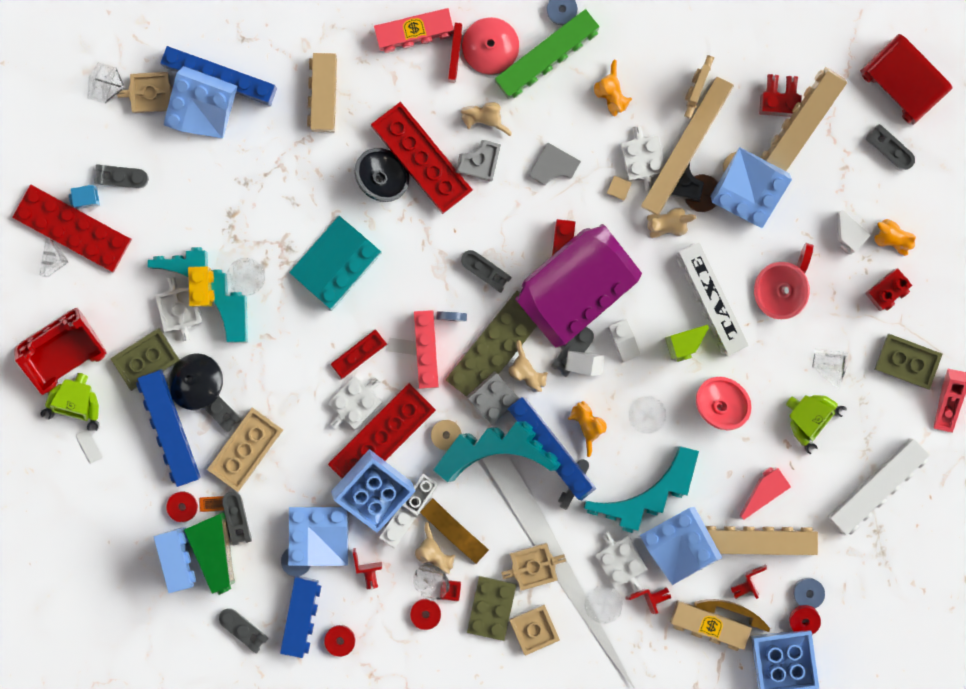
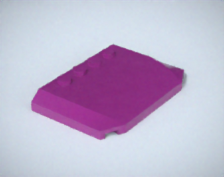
M600 224L599 227L583 229L524 280L523 288L515 300L555 348L566 345L639 281L642 272L604 224Z

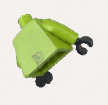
M77 373L75 381L65 379L62 384H58L49 391L45 403L46 409L40 412L41 417H44L47 411L49 413L48 420L52 419L55 413L84 421L90 419V422L87 424V430H90V424H95L97 431L100 427L97 421L99 403L96 394L92 392L91 386L86 384L88 376L83 373Z
M805 395L801 401L792 396L786 403V406L793 410L789 415L793 435L802 446H805V451L811 455L809 447L814 446L818 449L813 441L834 415L843 417V415L839 414L840 408L847 411L845 406L838 405L835 401L824 395H812L810 397Z

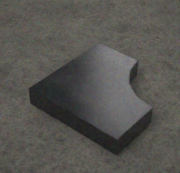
M690 163L670 196L700 202L704 182L692 175Z

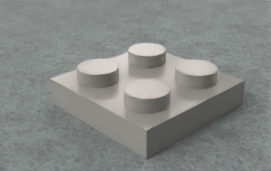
M495 371L466 396L491 425L509 411L507 408L520 399Z

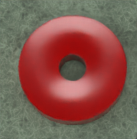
M809 243L804 244L797 266L804 273L808 269L814 245Z
M177 492L167 501V513L174 521L187 522L197 514V499L189 492ZM181 503L185 504V510H180L179 505Z
M432 599L418 600L411 609L410 617L412 623L422 630H430L436 627L441 619L439 605ZM423 611H428L429 617H423Z
M801 605L791 612L789 623L793 632L811 630L813 635L821 626V618L814 607ZM803 619H808L806 623L802 622Z
M336 625L329 629L324 643L329 653L342 657L348 655L353 650L356 638L354 632L349 627ZM337 638H343L344 642L342 644H338Z

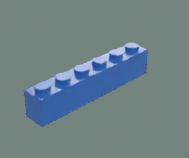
M166 46L160 63L164 68L178 72L184 66L238 86L236 94L269 106L272 105L277 91L276 85L169 46Z
M162 369L137 378L138 382H136L139 393L144 395L143 405L152 417L149 421L152 429L157 431L158 436H156L158 446L164 450L163 460L166 466L169 465L171 472L169 476L172 483H176V486L179 487L199 480L201 476Z
M521 397L507 408L517 422L525 421L533 427L532 430L536 435L532 440L540 442L543 445L542 449L547 453H553L558 458L557 461L561 465L556 472L578 500L582 501L597 489L526 398Z

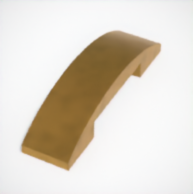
M434 498L420 511L434 527L474 563L477 564L489 551L483 543L464 528Z
M705 599L695 601L694 603L695 607L711 613H715L718 606L750 617L748 623L750 626L767 632L770 631V627L759 616L739 604L719 599Z

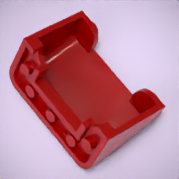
M902 34L896 35L860 70L865 81L868 83L877 82L903 109L902 118L907 123H912L913 125L953 89L951 83Z
M74 308L19 343L14 349L16 363L41 395L49 393V391L56 387L59 378L88 359L91 362H99L107 354L105 347L79 308Z

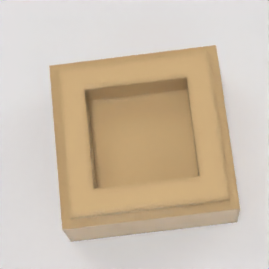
M614 175L607 194L624 201L632 183Z

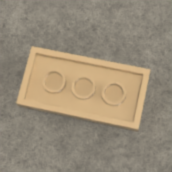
M252 407L207 470L239 492L284 429Z

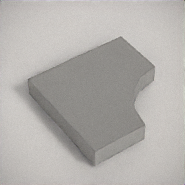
M481 140L479 146L473 152L459 154L455 172L492 182L501 144Z
M547 143L529 176L546 186L555 177L565 176L572 178L581 161L554 145Z

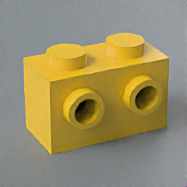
M208 266L188 267L189 306L212 307V302L215 300L214 290L211 287V283L214 282V272Z

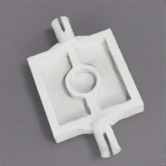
M641 126L632 127L635 138L620 144L628 181L644 180L646 191H649L653 186L651 178L659 175L665 165L659 136L642 137Z
M175 276L169 277L167 280L170 289L165 293L155 295L164 332L178 330L181 332L182 342L190 340L188 328L202 323L199 307L189 306V287L179 288L177 287Z
M354 376L328 403L338 415L330 425L336 429L344 421L357 430L382 404L373 391L381 382L375 377L367 385Z
M609 531L606 532V535L604 533L602 537L607 546L604 550L595 554L613 587L617 588L624 583H630L634 592L640 590L641 587L636 578L639 574L648 570L629 535L621 540L614 541Z

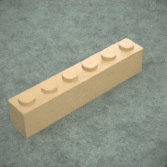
M826 66L823 71L820 70L816 74V81L812 87L809 86L805 90L803 100L795 105L792 116L784 121L781 127L782 131L779 135L776 134L770 143L771 147L768 151L765 150L760 158L784 171L788 170L847 84L845 78Z
M705 526L720 554L818 555V532L813 531V527H801V530H793V527H782V530H774V527L764 526L762 530H755L754 526H743V530H736V526H724L723 530L716 529V526Z

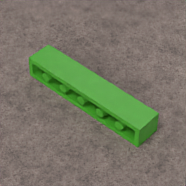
M584 9L497 76L495 83L508 99L511 97L517 98L523 93L522 89L527 85L529 87L534 85L538 81L537 77L542 73L544 76L553 70L552 66L555 63L561 64L568 58V53L572 50L574 52L578 51L583 47L582 43L585 40L589 39L591 41L599 34L597 31L600 26L587 9Z

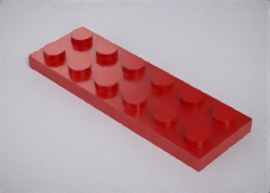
M401 101L371 124L372 129L442 214L473 191L460 173L455 172L456 168Z
M31 184L12 217L113 273L132 241L131 238Z
M408 383L328 465L343 479L369 449L386 461L436 409Z

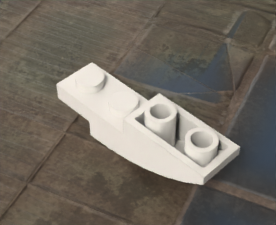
M422 474L414 486L415 492L396 512L379 539L395 549L439 484L425 474Z

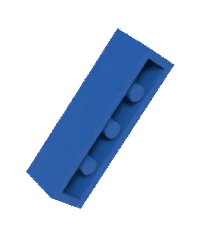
M300 576L295 577L280 654L303 658L305 653H309L311 643L307 642L308 636L312 635L314 623H311L312 615L316 616L318 604H315L316 596L320 597L322 588L319 585V580Z

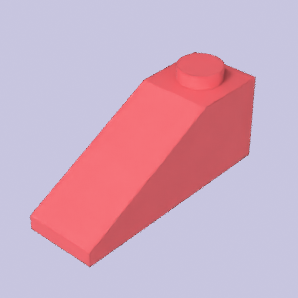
M947 369L942 384L934 429L953 433L966 395V372Z
M769 467L762 472L764 476L758 480L739 515L741 519L745 520L791 488L779 468L775 467L773 469Z

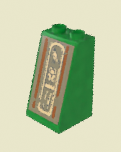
M225 512L184 529L211 593L217 592L218 595L232 589L231 585L235 583L228 525Z

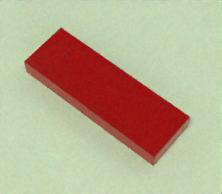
M456 22L448 82L455 83L457 79L463 29L462 23Z
M375 329L330 365L340 378L343 379L384 348L387 343Z

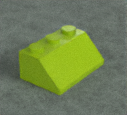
M708 324L665 337L671 360L676 359L679 362L692 358L691 354L696 353L709 329Z

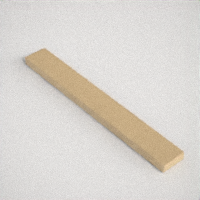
M719 77L715 78L641 205L643 209L659 216L731 93L734 84Z

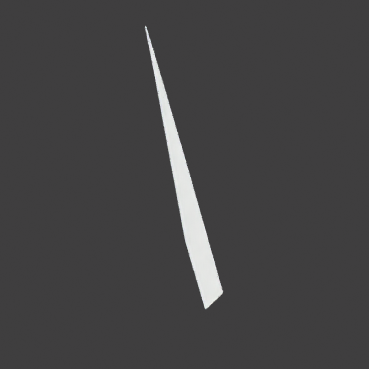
M495 454L483 458V462L533 544L536 546L547 543L553 557L563 555L564 552L544 514L508 454ZM566 558V562L556 564L555 567L558 583L608 656L634 689L635 686Z

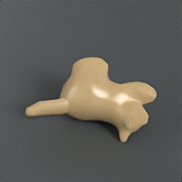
M489 102L484 104L482 108L477 106L462 108L461 113L463 115L461 119L467 125V129H470L475 123H482L496 127L508 136L512 135L509 128L501 124V107L498 103Z
M674 208L667 214H659V216L655 214L648 215L647 220L649 222L647 227L652 231L650 237L657 238L666 233H673L677 236L684 235L688 231L687 223L696 219V215H685V210L682 208Z
M517 340L516 348L519 356L515 359L513 365L509 367V374L516 380H524L526 385L535 391L542 392L541 387L546 386L548 373H539L533 369L525 356L521 341Z
M426 522L424 530L427 538L416 549L415 556L422 563H431L438 573L445 576L453 568L455 555L448 556L443 554L437 542L433 539L429 522Z

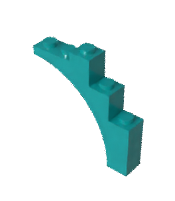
M192 247L191 251H186V259H184L183 255L172 256V259H164V256H153V260H148V268L169 270L188 277V267L208 266V252L203 250L202 247ZM211 270L214 272V282L211 283L215 294L214 303L224 323L226 341L228 343L248 342L247 296L242 295V292H230V296H228L227 274L222 273V270Z
M521 421L515 422L506 436L497 427L487 428L478 442H476V437L470 433L459 434L433 471L446 482H452L473 463L495 454H513L526 457L541 464L549 471H556L561 464L553 453H547L542 449L543 445L540 442L532 440L536 435L532 430L533 427L529 423Z
M678 446L676 455L666 473L645 492L618 502L601 503L585 500L583 508L587 509L588 514L598 516V513L606 514L605 518L615 521L617 517L620 518L619 526L622 527L623 531L633 533L634 530L639 531L644 509H647L646 513L658 516V512L663 513L669 491H671V496L682 498L683 495L688 496L699 451Z

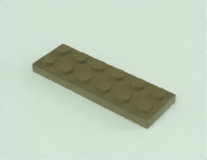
M519 291L513 294L446 378L448 383L465 396H468L494 371L499 375L517 352V340H520L523 345L537 327L515 300L516 296L520 294Z

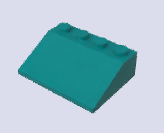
M339 215L289 273L328 308L333 310L380 257L382 252Z

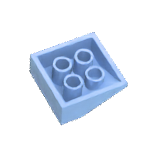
M183 66L176 73L163 125L181 132L223 138L238 86Z
M739 147L710 197L712 203L763 228L792 181L790 173Z
M369 449L333 488L331 493L336 503L378 533L413 495L415 488L408 478Z
M289 507L288 566H348L349 512L343 507Z
M695 507L682 511L640 535L648 552L672 585L722 559Z
M186 527L153 536L168 593L191 588L194 586V582H196L195 573L193 570L190 571L189 563H191L189 555L190 543L184 531Z
M811 630L751 636L758 689H819Z

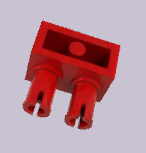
M768 74L766 91L760 95L759 115L791 117L795 105L802 101V95L797 93L798 76L793 78L792 76H786L785 93H779V75L775 74L773 76V74Z
M896 268L865 294L879 311L884 309L888 311L895 305L894 301L898 297L902 299L910 293L909 288L913 285L899 268Z

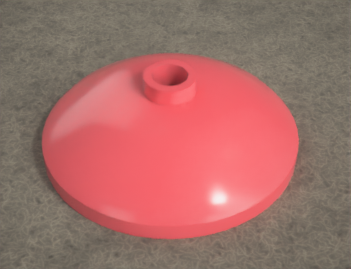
M493 17L483 18L474 22L467 29L462 42L463 55L467 63L477 72L487 75L499 74L515 62L519 53V39L513 27L504 20ZM493 41L494 46L489 47L487 42Z
M775 262L766 266L757 276L754 285V296L758 307L763 313L774 319H789L798 315L805 308L810 295V286L805 273L798 266L789 262ZM786 287L789 289L787 294L784 292Z
M726 377L710 378L699 387L696 394V406L701 417L717 429L726 431L738 429L747 422L751 415L752 407L748 393L739 383Z

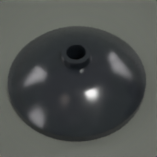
M383 148L369 149L362 153L356 161L354 168L355 179L359 188L368 197L380 202H392L399 199L406 192L410 181L409 173L390 150Z
M200 353L187 355L180 359L171 370L168 387L172 399L180 407L187 410L205 409L218 398L223 386V374L220 366L213 358ZM192 376V381L188 382L189 377Z

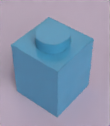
M88 185L70 188L69 201L74 208L82 209L100 206L97 186Z

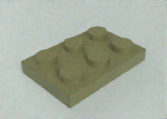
M161 328L156 329L110 358L130 391L137 388L136 382H138L137 378L160 369L165 371L180 361Z
M888 333L874 370L930 390L943 354Z
M479 576L467 633L505 641L517 584Z

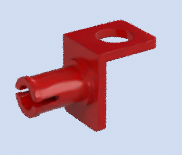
M353 548L356 574L364 573L366 589H371V581L373 589L377 588L375 571L382 569V562L359 565L357 550Z
M766 564L746 572V582L731 587L735 599L750 592L754 593L756 599L759 598V593L751 576L767 570Z
M667 587L653 594L650 593L649 589H642L626 596L625 599L632 600L644 595L651 613L658 614L656 604L671 599V594H666L669 593Z

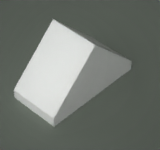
M568 351L565 370L589 376L602 374L605 355Z

